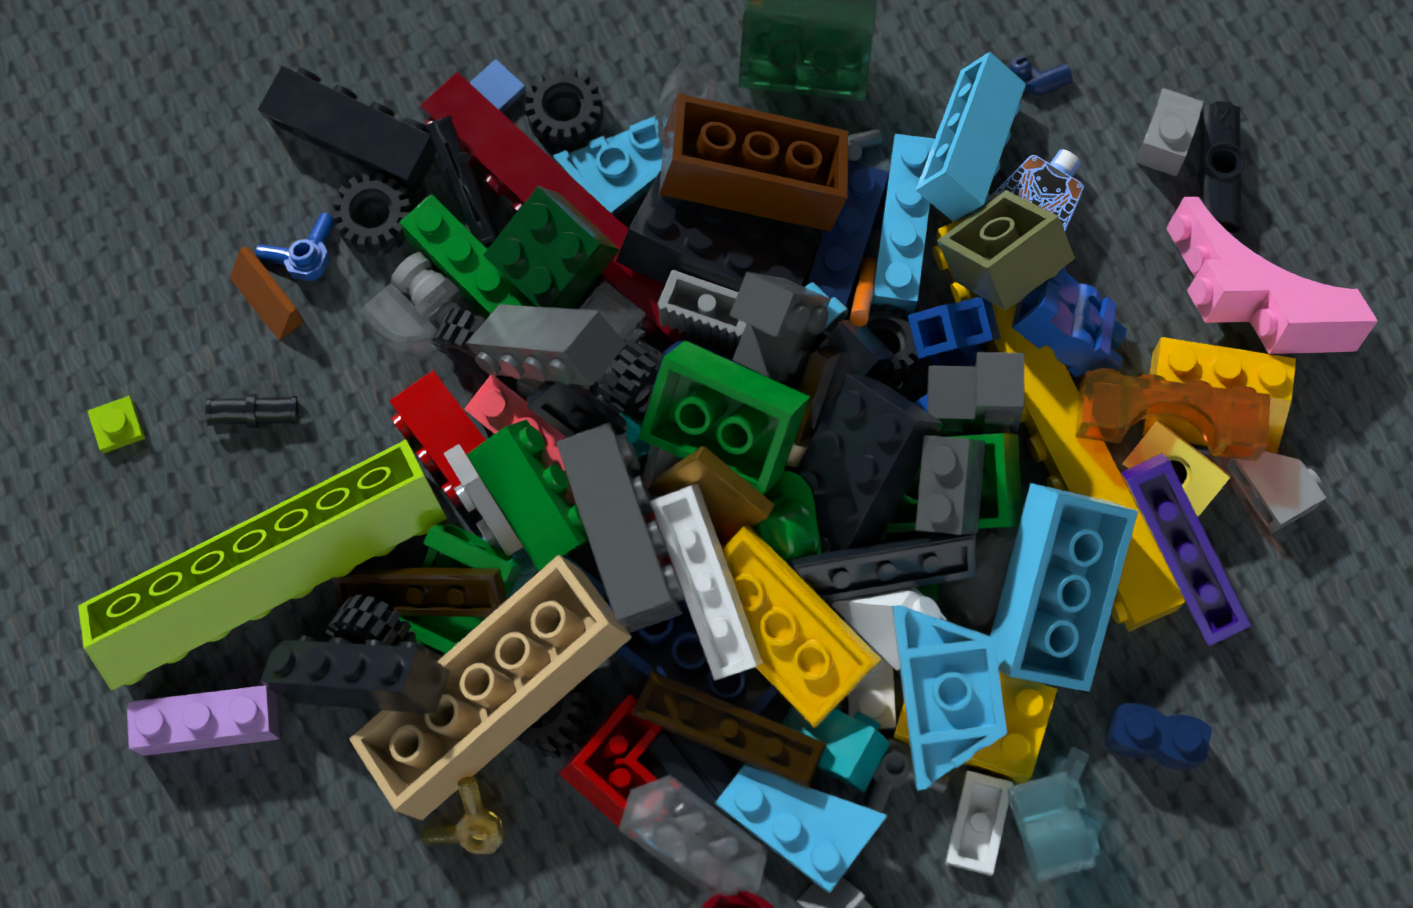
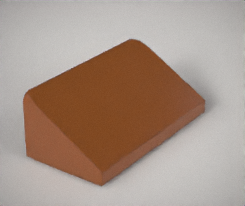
M242 247L238 252L230 279L276 338L281 340L302 325L304 320L296 306L250 248Z

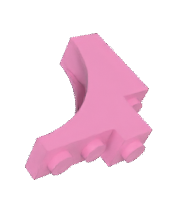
M1184 197L1166 228L1194 276L1187 292L1204 322H1250L1268 354L1355 352L1378 322L1358 289L1334 287L1318 283L1272 264L1233 237L1212 216L1199 197Z

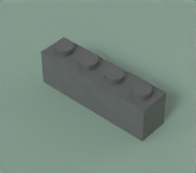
M500 304L466 343L477 355L475 361L478 366L489 375L511 376L516 379H536L541 382L545 380L562 382L566 385L572 383L589 386L596 382L626 345L599 311Z

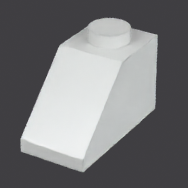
M916 588L834 601L831 606L897 671L900 669L892 606L901 605L944 621L947 620L940 612L937 604L929 597L924 596Z

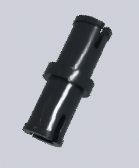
M257 393L247 394L246 398L206 399L205 407L206 422L208 426L247 424L248 428H258L259 424L270 423L297 424L298 397L258 398Z

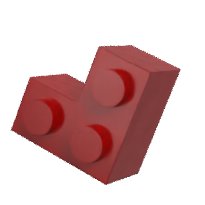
M631 694L612 707L593 730L592 734L586 738V742L576 750L558 772L562 778L626 835L642 828L671 793L663 783L637 761V758L662 728L633 716L638 701Z

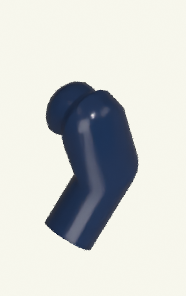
M1017 57L1009 64V69L1026 83L1024 91L1037 96L1046 94L1073 81L1071 70L1066 63L1044 72L1032 68V63L1026 57Z

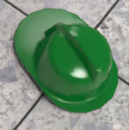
M784 471L783 476L764 495L774 505L768 518L753 525L751 528L791 567V559L821 554L822 551L811 488L802 476L792 471Z

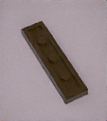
M355 567L349 574L343 577L331 578L339 610L347 598L362 595L364 600L367 596L375 598V602L378 605L381 601L387 603L389 611L393 613L397 610L402 614L401 616L488 617L507 601L500 568Z
M652 670L633 712L634 717L805 789H809L827 745L822 741Z

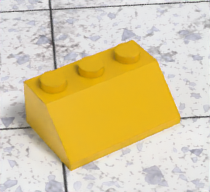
M1161 337L1152 353L1142 436H1145L1155 422L1159 420L1189 444L1226 450L1238 444L1277 454L1292 401L1296 358Z

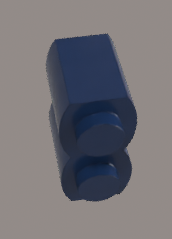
M1126 703L1119 705L1111 713L1105 746L1114 753L1127 758L1140 759L1151 757L1165 767L1176 770H1190L1206 761L1212 728L1204 721L1192 716L1171 715L1165 717L1160 711L1150 706Z

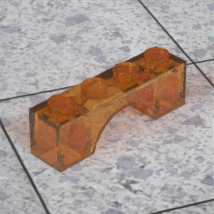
M1109 368L1086 371L1079 387L1075 437L1121 443L1127 431L1140 420L1151 416L1166 415L1182 419L1196 428L1206 441L1211 455L1257 461L1268 446L1271 394L1257 393L1254 388L1247 386H1235L1230 389L1211 387L1210 383L1201 380H1190L1185 383L1171 382L1155 374H1145L1139 377L1125 376Z

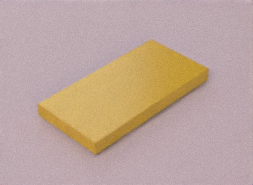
M749 525L744 526L722 551L763 662L756 666V668L815 728L866 677L881 659Z

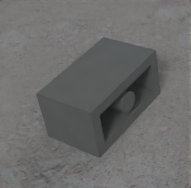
M924 435L916 530L959 535L978 533L985 441Z

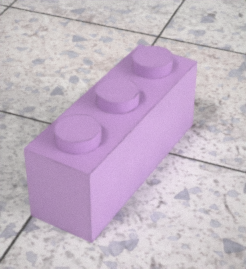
M266 685L127 702L129 749L142 756L280 739L277 694Z

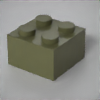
M1007 190L937 240L955 282L1005 311L1012 305L1021 302L1028 293L1047 279L1056 276L1063 267L1075 259L1059 216Z

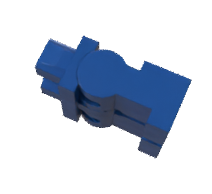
M1065 267L1056 276L1047 279L1028 293L1021 302L1016 304L1012 328L1037 348L1041 349L1047 345L1054 350L1055 357L1059 362L1068 365L1067 370L1074 376L1079 377L1089 370L1100 380L1104 381L1122 367L1123 357L1114 350L1126 339L1127 329L1115 320L1117 303L1108 296L1102 300L1101 294L1097 289L1087 284H1079L1065 272Z

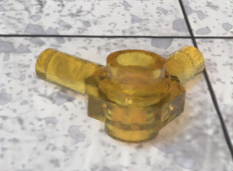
M474 777L462 778L458 781L457 785L465 813L457 824L424 826L422 830L423 843L425 845L460 843L461 847L473 855L495 853L505 838L501 819L488 809L483 808L476 779Z

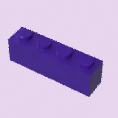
M1161 453L1121 472L1207 645L1210 646L1251 627L1170 460Z

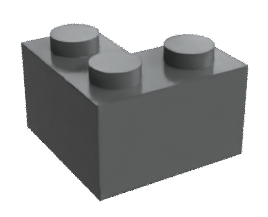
M746 272L730 316L747 323L733 361L777 382L797 383L798 379L804 375L816 335L822 332L827 323L829 315L827 307L831 299L785 278Z
M977 352L975 367L929 366L927 413L944 423L938 436H963L964 432H982V435L1018 433L1024 409V353Z

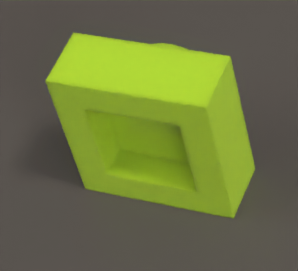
M130 396L87 410L99 450L103 454L145 439L134 401Z

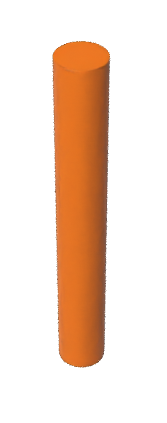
M873 257L864 259L859 274L850 315L851 323L857 327L866 325L869 318L877 268V260Z

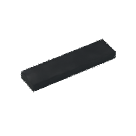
M941 533L798 557L790 560L791 568L825 603L976 577L975 534Z

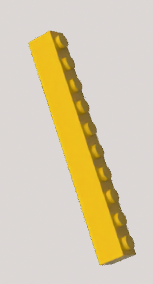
M970 216L938 228L935 246L932 247V254L938 268L941 271L947 269L954 282L950 285V289L956 303L981 296L955 282L937 240ZM992 303L1001 339L981 345H985L988 352L1024 353V409L1020 423L1024 422L1031 436L1027 438V445L1032 457L1037 463L1043 461L1050 474L1046 478L1047 486L1107 500L1138 511L1111 610L1113 619L1117 624L1124 622L1128 632L1178 611L1185 603V600L1065 364L1059 362L1055 357L1054 350L1045 345L1039 349L1012 328L1016 304L1005 311Z

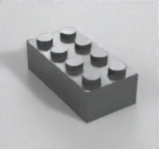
M607 423L556 442L616 621L631 633L683 614L679 601L684 600L685 597L676 572L674 573L671 565L667 566L664 557L669 556V552L657 522H651L649 514L654 513L650 502L653 499L647 485L644 486L641 477L636 478L634 471L641 469L636 450L633 444L629 443L626 434L618 435L612 425Z

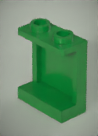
M443 521L430 527L424 545L429 546V550L421 568H500L508 600L526 559L514 553L507 557L501 547L495 544L490 547L486 540L447 521ZM401 616L399 619L401 621L407 620L410 623L411 628L409 630L415 632L416 638L414 640L417 644L422 646L429 645L440 650L443 657L487 617Z

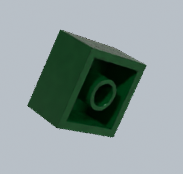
M538 186L483 256L537 307L573 309L620 249L560 193Z

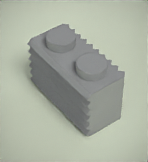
M675 270L670 272L658 302L659 319L662 328L669 326L671 331L677 328L679 334L686 332L687 337L690 335H694L695 339L702 337L704 342L710 340L712 345L719 343L721 348L727 346L729 351L737 350L747 323L730 316L739 292Z

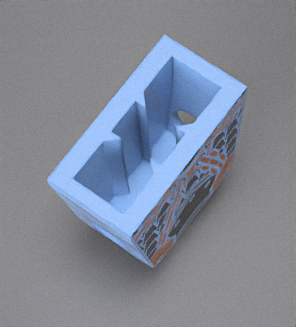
M1063 149L1058 151L1051 163L1036 155H1032L989 197L986 204L1007 190L1059 216L1063 229L1066 232L1084 189V185L1073 178L1081 162L1076 155Z

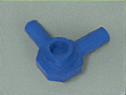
M321 213L309 238L296 241L291 245L290 249L259 244L256 248L255 256L261 262L285 265L289 274L294 279L317 280L324 274L331 259L324 245L335 225L332 215Z

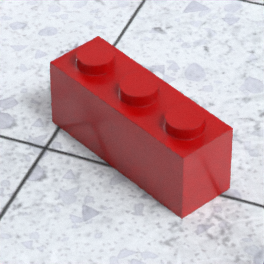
M432 370L389 400L396 413L390 419L405 440L413 435L421 446V449L415 452L430 474L438 469L447 481V483L441 486L443 492L454 507L458 508L463 503L454 488L459 486L461 482L444 453L459 444L464 453L468 454L486 440L434 370ZM474 508L473 510L470 511V514H472L473 512H475V511L478 510V509H477V508Z

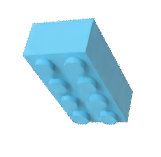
M1030 484L990 635L995 641L998 671L1013 678L1090 692L1138 511L1107 500Z

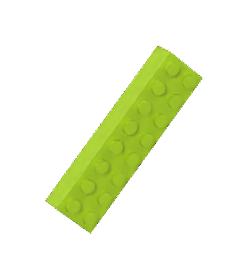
M404 440L78 605L84 650L111 691L122 685L134 684L140 681L147 672L165 663H175L181 660L190 650L208 641L215 642L224 638L231 629L249 620H258L265 617L274 607L290 599H299L306 596L315 586L333 577L339 578L349 574L356 565L374 556L379 557L390 553L397 544L415 535L427 534L430 527L437 525L447 518L407 440Z

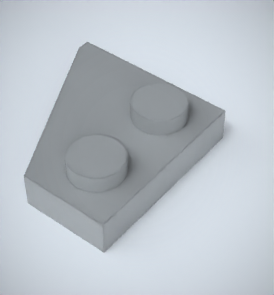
M458 444L445 452V457L461 482L454 490L468 512L474 508H477L483 519L477 522L476 525L489 546L491 547L499 543L507 557L523 547L461 446Z

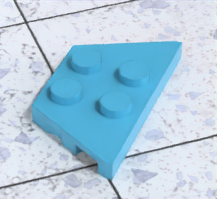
M901 605L892 606L915 785L917 790H924L931 786L932 782L972 758L982 748L991 745L1007 734L995 641L993 637Z

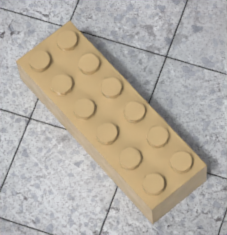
M558 555L437 661L450 670L436 715L382 710L349 740L394 811L423 820L632 637L626 628L616 621L614 612L583 570Z

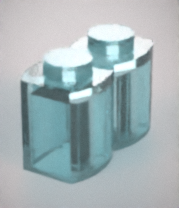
M1065 771L1016 785L1007 790L1011 809L1022 838L1025 854L1035 883L1096 866L1094 856L1100 855V847L1091 826L1085 828L1081 819L1079 809L1085 808V800L1077 780L1070 781Z

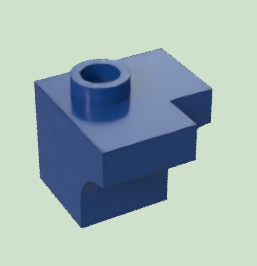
M983 297L945 304L908 315L918 359L929 358L935 366L975 367L977 352H983L981 344L1001 339L992 303Z

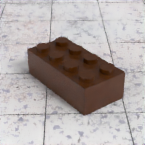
M677 93L664 128L659 195L821 230H832L847 199L848 131Z

